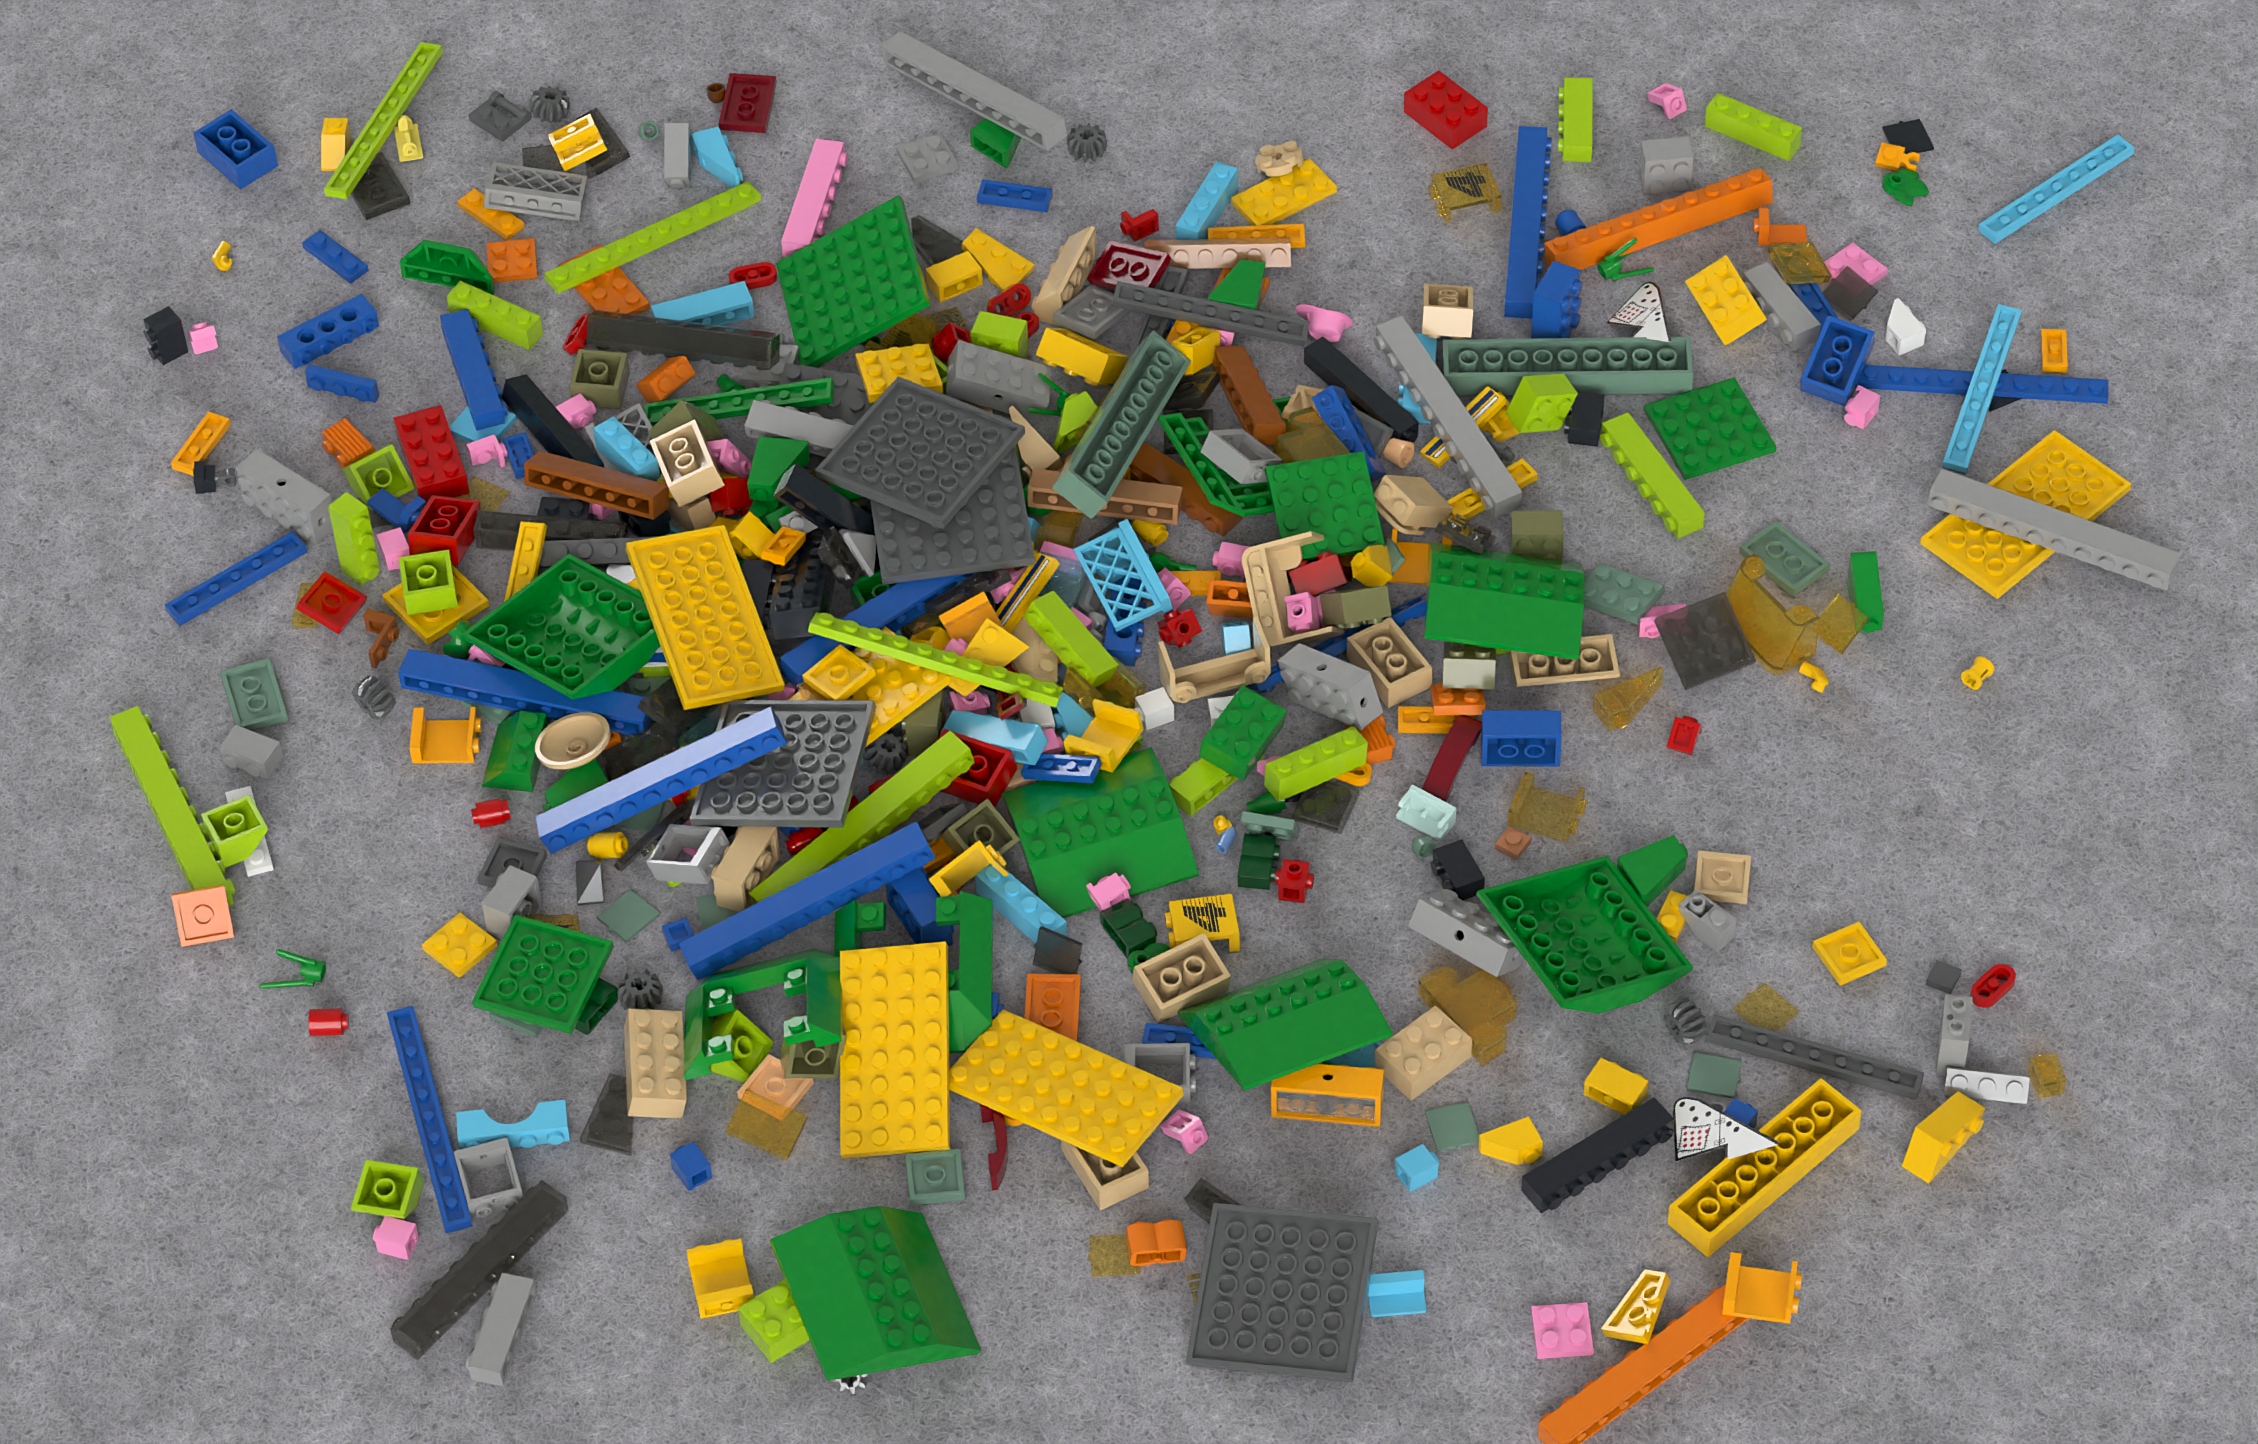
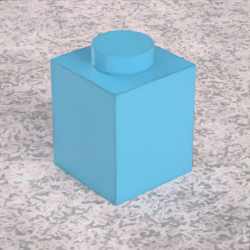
M1421 1144L1395 1159V1174L1409 1192H1412L1438 1178L1439 1160L1434 1152H1429Z

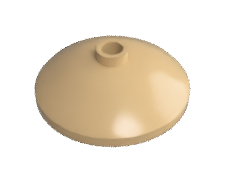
M578 712L564 716L551 723L541 732L535 743V753L538 760L549 768L567 770L583 766L598 757L605 749L611 737L610 726L603 716L592 712Z

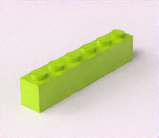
M1627 412L1603 422L1602 433L1600 434L1602 445L1604 448L1610 449L1616 464L1622 465L1629 481L1635 482L1641 497L1648 499L1654 514L1660 515L1663 519L1666 530L1668 532L1672 531L1678 539L1704 528L1705 512L1631 415Z

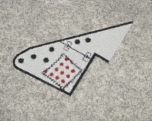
M1653 282L1642 284L1607 322V324L1639 328L1631 337H1647L1646 339L1671 342L1660 288Z
M1683 1097L1674 1103L1675 1162L1724 1147L1725 1158L1729 1156L1728 1159H1732L1780 1144V1142L1701 1099Z

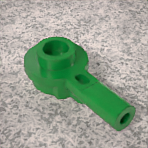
M1154 552L1149 556V560L1156 573L1161 572L1165 567L1169 571H1196V565L1178 563L1162 552Z

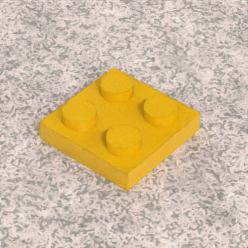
M840 644L805 672L802 677L806 684L828 700H846L876 676L873 667Z
M458 913L422 944V949L460 978L496 948L498 944L495 938L462 913Z
M1860 922L1814 940L1812 948L1839 986L1881 969L1887 964V959Z

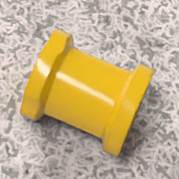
M1978 656L1974 660L1973 666L1961 673V680L1973 690H1978L1982 686V681L1993 674L1995 671L1994 666L1985 657Z

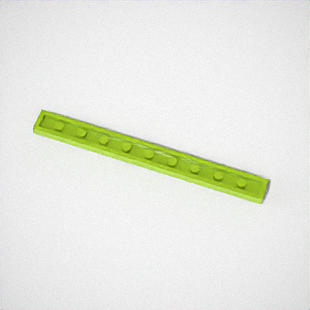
M425 42L419 43L324 187L325 196L348 199L443 54L442 45Z
M746 181L545 272V281L557 294L742 211L761 201V194L749 181Z
M816 612L808 629V632L934 671L937 670L938 672L1010 694L1019 692L1023 698L1052 707H1057L1064 689L1051 681H1040L1024 673L1017 674L1008 671L1002 666H991L976 658L968 659L958 656L953 651H942L933 648L927 643L919 644L909 641L904 636L886 634L880 629L863 627L851 620L844 621L834 618L828 613Z

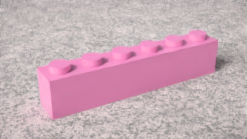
M816 138L781 240L783 257H787L819 239V235L824 234V220L830 217V202L836 199V184L841 183L842 166L846 167L848 162V153L844 150V142Z

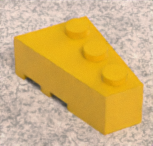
M1959 1091L1956 1092L1915 1127L1902 1167L1925 1182L1930 1183L1970 1136L1980 1131L1984 1124L1982 1116L1985 1107Z

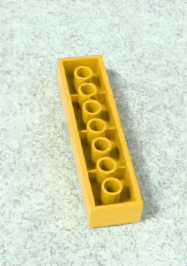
M1820 1078L1759 1130V1132L1780 1142L1779 1145L1728 1159L1729 1156L1726 1157L1669 1206L1667 1224L1709 1258L1857 1132L1860 1127L1862 1110Z

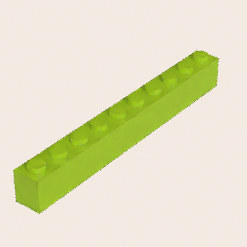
M139 706L110 716L109 719L113 733L191 890L225 884L229 906L233 905L232 894L236 893L230 878L225 880L223 875H226L223 863L221 860H215L214 857L217 854L211 841L206 842V830L202 823L197 824V812L193 804L188 806L186 802L189 801L184 786H178L177 783L180 782L175 768H169L168 765L171 764L166 750L161 751L159 748L162 745L157 732L152 733L150 730L153 727L148 714L143 715Z
M951 731L946 733L848 812L844 827H830L750 891L749 895L753 904H757L888 836L892 829L901 822L906 821L913 812L922 805H926L934 795L947 788L955 778L970 769L971 765L975 763L970 748Z

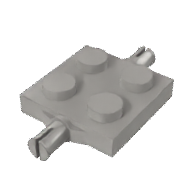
M778 332L775 333L772 344L751 343L740 378L742 385H750L757 388L778 385L785 364H797L799 345H782L785 335L781 332L779 334Z

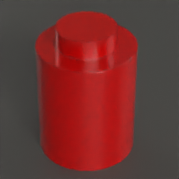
M343 1008L310 1009L308 1017L310 1036L344 1035V1030H349V1014H344Z

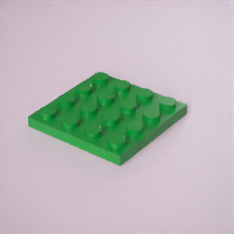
M1735 377L1644 405L1646 416L1684 480L1776 452L1777 446Z
M1364 451L1265 467L1264 471L1279 539L1310 531L1324 535V540L1301 546L1302 561L1318 560L1316 556L1331 551L1332 555L1339 554V556L1362 552L1368 546L1383 545L1385 547Z
M515 914L472 1000L473 1007L572 1034L614 948L613 941Z

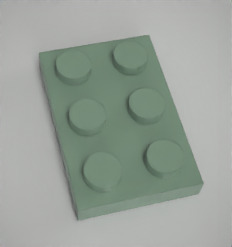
M1777 521L1740 546L1739 554L1793 597L1830 571V563Z
M1599 563L1584 581V606L1638 625L1639 619L1644 618L1665 593V588L1663 584Z
M270 658L220 671L235 725L253 731L289 721Z

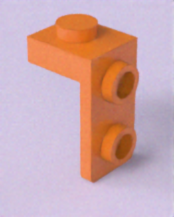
M1759 208L1758 218L1753 219V232H1757L1758 245L1805 246L1807 244L1806 225H1771L1769 223V208Z

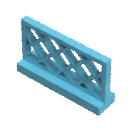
M1128 519L1119 522V528L1073 549L1116 632L1161 610L1163 614L1173 610L1170 597ZM1117 537L1119 538L1121 544L1118 551L1106 548L1109 541ZM1090 550L1098 552L1095 562L1084 559L1082 554ZM1103 553L1115 556L1112 566L1100 563ZM1120 558L1131 561L1129 570L1116 568ZM1097 569L1109 571L1105 581L1094 578ZM1114 573L1126 576L1122 586L1110 583ZM1131 577L1142 581L1139 590L1127 587ZM1107 588L1120 591L1116 601L1105 599L1104 596ZM1124 593L1136 596L1133 606L1120 603ZM1141 597L1151 599L1154 604L1146 609L1137 607ZM1118 608L1130 611L1128 617L1119 622L1115 618Z

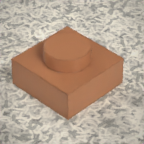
M1508 826L1495 843V849L1518 860L1531 844V837Z

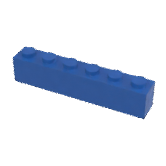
M468 309L440 315L442 333L476 431L505 424L504 416L508 415L505 401L500 402V399H502L499 384L494 385V382H496L493 367H488L490 365L488 352L482 350L485 348L483 337L481 334L477 335L476 333L479 332L476 318H471Z

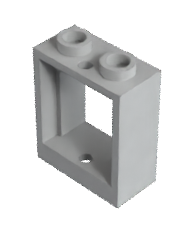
M1243 428L1211 430L1201 450L1202 454L1240 484L1267 482L1264 471L1265 467L1278 465L1283 461Z
M670 824L646 863L657 881L708 884L715 865L720 864L726 847L731 844L723 830L719 827ZM682 848L698 849L691 862L675 861Z
M1945 994L1939 1030L1936 1075L1946 1076L1947 1066L1965 1068L1970 1036L1972 997Z
M1190 1043L1124 1044V1062L1134 1067L1136 1065L1183 1064V1085L1178 1086L1183 1088L1184 1095L1178 1103H1191L1190 1093H1196V1076H1190V1070H1196L1195 1054H1190Z
M507 1138L453 1151L471 1219L487 1217L491 1213L514 1210L518 1206L525 1205ZM506 1163L513 1189L473 1199L466 1173Z

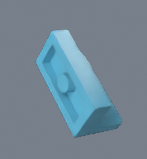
M1423 1270L1371 1274L1368 1286L1371 1317L1425 1313L1427 1308L1424 1294Z

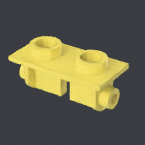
M403 115L398 120V127H394L399 160L404 162L422 159L423 153L418 125L412 124L411 118Z

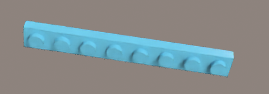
M2114 136L1981 222L1978 231L1994 244L1998 243L2132 156L2135 147L2121 136Z
M2001 304L1997 305L1942 467L1967 473L2020 321L2022 310Z

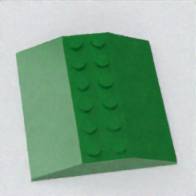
M1429 542L1424 638L1574 660L1579 659L1584 610V571L1580 563Z
M569 553L461 634L462 639L571 699L613 691L645 666L660 646L642 593Z
M1152 747L1125 755L1113 773L1099 769L1093 783L1043 780L1002 793L1015 833L1020 839L1019 844L1037 895L1062 918L1097 908L1089 896L1086 885L1091 883L1094 887L1103 877L1111 876L1114 873H1117L1118 876L1123 875L1131 887L1128 889L1130 897L1199 876L1181 816L1166 776Z
M1608 856L1477 891L1476 895L1561 1008L1599 1014L1638 1003L1690 973L1694 968Z
M1322 958L1178 1011V1016L1244 1091L1393 1036L1391 1028L1366 984L1341 959Z
M884 1206L832 1213L770 1239L769 1242L826 1381L969 1356L981 1352L979 1343L923 1213Z

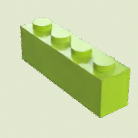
M1564 77V87H1559V101H1563V104H1559L1558 118H1563V121H1559L1558 135H1563V138H1558V153H1563V161L1591 162L1593 78Z
M1717 93L1706 107L1705 127L1787 161H1790L1800 148L1802 127L1720 93Z
M460 281L446 296L449 313L468 309L471 318H476L478 328L529 351L543 336L541 316L465 282Z
M345 492L328 506L341 571L363 586L368 581H372L377 577L380 567L368 507L348 492Z
M1054 590L1031 602L1023 617L1088 691L1111 679L1119 664Z
M1352 726L1266 763L1264 786L1280 802L1365 765L1368 742Z
M1201 758L1191 763L1188 769L1180 776H1175L1170 781L1169 787L1176 806L1192 817L1238 778Z

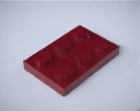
M730 73L718 123L719 129L766 133L777 84L776 76Z
M1109 241L1088 275L1087 280L1092 285L1114 290L1116 289L1117 281L1155 288L1172 259L1168 253Z

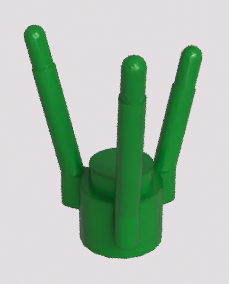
M1636 238L1597 263V269L1604 280L1611 278L1615 282L1621 278L1654 272V268L1651 267L1619 273L1622 270L1620 260L1629 254L1619 255L1637 242Z
M1039 373L1038 377L1060 394L1056 401L1058 411L1039 408H1028L1027 411L1034 414L1060 417L1065 400L1071 394L1061 389L1042 373Z
M276 949L278 956L302 964L300 976H304L305 980L261 983L260 988L314 987L315 981H323L326 972V962Z

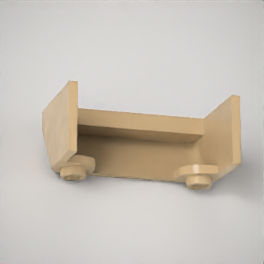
M1310 531L1252 546L1246 549L1242 555V565L1253 617L1258 616L1269 647L1297 645L1298 643L1307 644L1345 634L1344 629L1333 626L1302 634H1295L1288 627L1287 603L1284 597L1291 596L1286 571L1300 565L1303 557L1301 546L1324 540V535Z
M1258 616L1253 617L1254 649L1178 669H1173L1164 642H1158L1160 678L1162 686L1169 697L1175 702L1186 703L1192 699L1238 688L1242 685L1246 686L1264 682L1271 673L1270 647Z

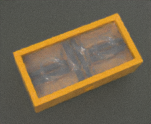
M1318 1063L1272 1080L1271 1117L1380 1127L1384 1096V1070L1373 1067L1360 1068Z

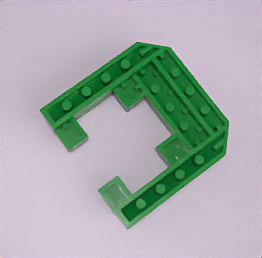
M1291 397L1272 399L1275 407H1278L1280 416ZM1181 413L1158 417L1159 423L1211 504L1242 517L1273 512L1267 482L1240 484L1223 469H1216L1212 461L1201 453L1202 445L1200 442H1205L1210 432L1201 417L1185 419ZM1282 418L1286 423V432L1282 435L1281 444L1278 447L1286 459H1282L1281 464L1330 457L1309 424Z
M960 891L958 896L936 897L937 925L960 924L959 970H948L949 1054L965 1053L974 1041L992 1026L993 900ZM853 900L835 912V956L840 957V951L862 949V932L886 930V905L884 902L857 904L856 900Z
M813 948L711 974L686 995L684 1079L689 1080L711 1074L712 1064L734 1059L735 1043L732 1035L712 1038L713 1016L735 1011L736 994L784 983V991L787 998L807 993V1016L793 1017L790 1020L784 1021V1040L787 1046L809 1040H814L816 1048L842 1042L840 957Z

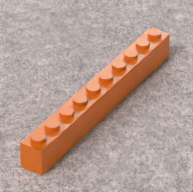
M1761 168L1753 169L1715 184H1709L1706 187L1666 199L1663 202L1643 207L1640 210L1623 214L1617 218L1600 222L1594 226L1577 230L1571 234L1557 237L1544 243L1546 266L1549 269L1552 262L1556 261L1583 270L1597 265L1598 262L1604 260V257L1611 255L1634 238L1637 239V242L1619 256L1772 204V179Z
M1726 1284L1721 1288L1713 1289L1701 1303H1695L1690 1306L1686 1314L1679 1319L1671 1320L1659 1334L1651 1335L1648 1344H1644L1637 1350H1631L1616 1366H1609L1597 1380L1586 1383L1581 1392L1574 1397L1566 1398L1554 1412H1548L1543 1415L1538 1423V1438L1544 1444H1582L1747 1321L1749 1318L1722 1314Z

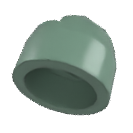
M647 121L640 125L638 133L643 140L650 141L658 136L659 128L653 121ZM651 127L652 131L644 134V130Z
M1419 836L1412 842V849L1419 859H1424L1433 854L1435 844L1428 837Z

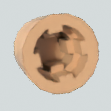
M1392 438L1383 452L1384 457L1398 467L1405 468L1413 458L1414 444Z

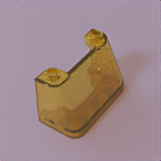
M1754 553L1745 558L1737 569L1717 608V619L1768 672L1781 675L1816 656L1820 617L1811 608L1804 605H1797L1787 610L1758 581L1766 572V564Z

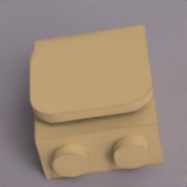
M1385 475L1374 492V497L1377 499L1375 502L1377 511L1395 529L1404 534L1423 535L1426 527L1440 528L1453 510V507L1423 477Z

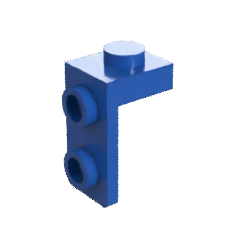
M381 489L368 500L367 505L395 527H401L402 532L406 533L414 525L424 509L426 501L417 496L406 506L385 489Z

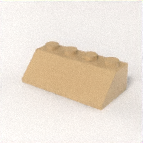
M1089 226L1069 236L1065 245H1061L1057 261L1051 264L1049 276L1042 281L1041 292L1038 296L1034 297L1032 302V310L1038 316L1039 321L1061 326L1053 322V314L1079 295L1096 262V227Z
M1022 617L1011 633L1029 646L1027 650L1013 660L1018 673L1028 674L1034 679L1051 681L1056 684L1058 681V656L1028 624L1025 618Z
M1612 634L1581 637L1578 660L1509 650L1510 673L1512 683L1516 687L1620 677Z

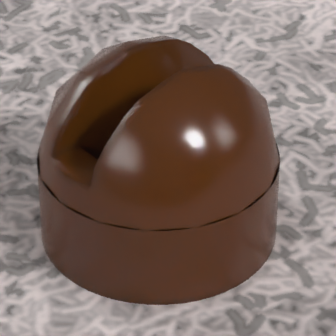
M714 83L706 88L708 99L711 102L720 103L724 100L726 90L723 84Z

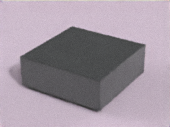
M1936 960L1926 979V985L1951 994L1961 976L1962 969Z

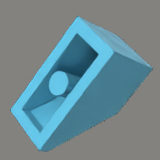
M1245 620L1219 623L1224 656L1251 649L1249 624Z

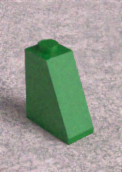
M986 118L970 130L971 147L1004 168L1010 165L1022 137Z
M1240 260L1211 292L1207 300L1259 310L1265 283V262Z
M759 437L747 482L750 499L775 501L776 498L773 495L783 474L795 464L804 468L810 461L808 441Z
M1876 551L1851 553L1847 588L1856 632L1865 631L1871 633L1876 630H1882L1884 613Z
M596 758L583 766L570 769L544 793L546 804L543 805L544 812L608 783Z
M1675 835L1619 856L1617 868L1648 907L1685 870L1688 852L1683 843L1680 844Z

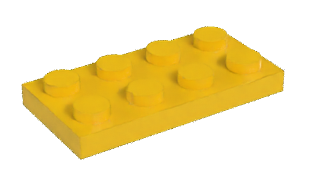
M1308 158L1304 160L1300 167H1298V164L1293 166L1292 172L1270 177L1231 197V204L1252 226L1272 225L1336 193L1337 186Z

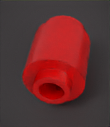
M500 798L478 802L475 803L476 808L471 809L474 825L479 824L480 829L505 824V821L511 820L507 799L500 800Z
M805 827L788 834V840L785 841L789 854L791 856L798 854L824 833L822 828Z

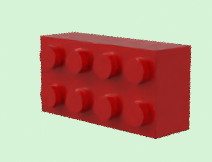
M442 405L393 417L396 435L417 496L426 501L425 505L432 495L456 498L470 494L467 476Z

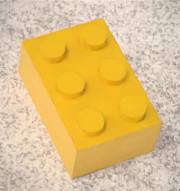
M1727 255L1685 281L1724 345L1730 344L1767 320Z
M1046 327L1036 352L1037 356L1044 358L1043 363L1052 367L1057 365L1064 367L1063 372L1075 377L1080 375L1085 377L1084 381L1091 385L1098 386L1100 384L1108 387V384H1115L1128 358L1126 355L1068 329Z

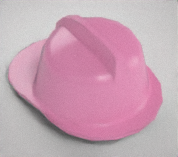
M1306 304L1296 306L1297 314L1306 321H1310L1308 331L1316 340L1324 337L1329 342H1339L1344 329L1351 327L1353 323L1349 316L1340 312Z

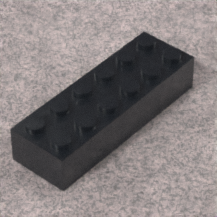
M816 536L805 540L803 545L784 566L779 564L769 611L775 640L817 635L808 632L812 618L816 612L830 613L839 565L833 537Z

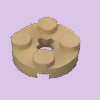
M1287 141L1276 146H1262L1259 149L1260 154L1255 159L1258 173L1261 174V171H1264L1266 176L1270 177L1288 174L1293 171V166L1298 163V167H1300L1304 162L1302 150L1297 146L1296 141Z

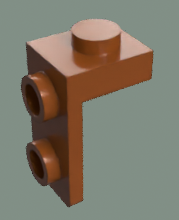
M368 608L363 615L366 631L379 634L369 650L371 667L377 668L380 661L386 659L391 643L397 641L399 628L397 627L395 616Z

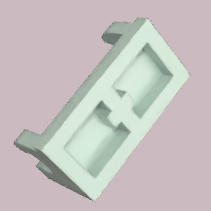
M1413 784L1398 804L1401 809L1396 814V819L1439 842L1456 823V807Z

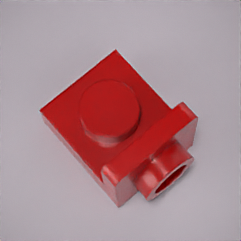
M1154 209L1142 213L1135 218H1132L1127 211L1121 213L1122 222L1120 223V228L1125 236L1129 235L1134 242L1159 231L1158 213Z
M1683 716L1682 719L1675 717L1667 742V749L1692 755L1698 735L1702 731L1701 724L1697 723L1698 720L1689 716Z

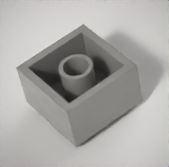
M1689 136L1641 140L1639 176L1643 194H1658L1668 191L1681 192L1691 189L1694 156Z
M511 865L504 873L498 876L496 885L490 893L487 892L484 895L481 903L489 935L502 940L515 914L534 919L542 909L537 876Z

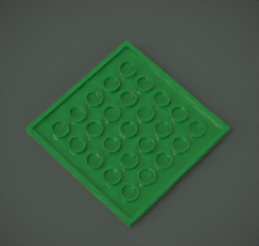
M899 195L776 263L795 345H799V362L803 366L817 368L931 305L905 204Z

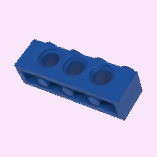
M360 294L278 335L280 352L294 369L307 365L312 360L322 355H327L332 350L344 344H349L355 338L365 333H371L375 328L379 327L377 311L363 294Z
M1331 385L1313 396L1312 400L1340 455L1364 451L1371 484L1386 475L1387 473L1344 388Z
M1126 576L1113 584L1122 586ZM1131 577L1127 587L1139 590L1142 581ZM1111 589L1110 600L1116 601L1120 591ZM1124 593L1120 603L1133 606L1136 596ZM1141 597L1137 607L1146 609L1147 603L1143 602V597ZM1118 608L1115 618L1119 622L1127 618L1130 611ZM1108 617L1104 648L1119 664L1118 666H1135L1136 657H1141L1142 642H1138V638H1143L1144 622L1138 621L1116 632Z

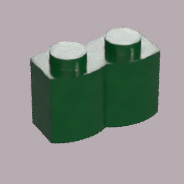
M1244 833L1238 868V887L1270 890L1271 882H1275L1277 867L1273 866L1274 861H1279L1281 845H1276V836Z
M1128 898L1100 912V923L1103 929L1127 959L1133 951L1144 950L1147 945L1156 943L1157 930L1152 922H1147L1143 918V912L1139 905L1133 904Z
M599 978L575 1029L586 1035L591 1033L602 1018L618 1002V987Z

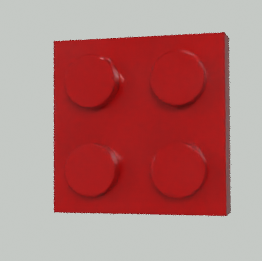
M324 571L297 603L296 609L335 633L340 634L366 603L367 596Z

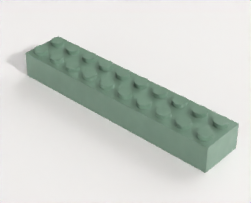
M1153 330L1135 349L1052 488L1092 519L1108 503L1191 363V360Z
M1647 337L1443 340V376L1457 396H1478L1487 386L1495 392L1501 391L1504 396H1514L1523 376L1562 373L1565 374L1575 390L1580 392L1605 395L1682 394L1692 390L1693 363L1691 337H1671V342L1646 339Z

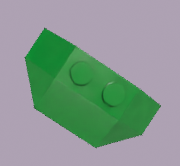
M423 240L402 257L399 262L402 278L453 288L462 281L492 295L495 292L492 275L479 256L470 248Z

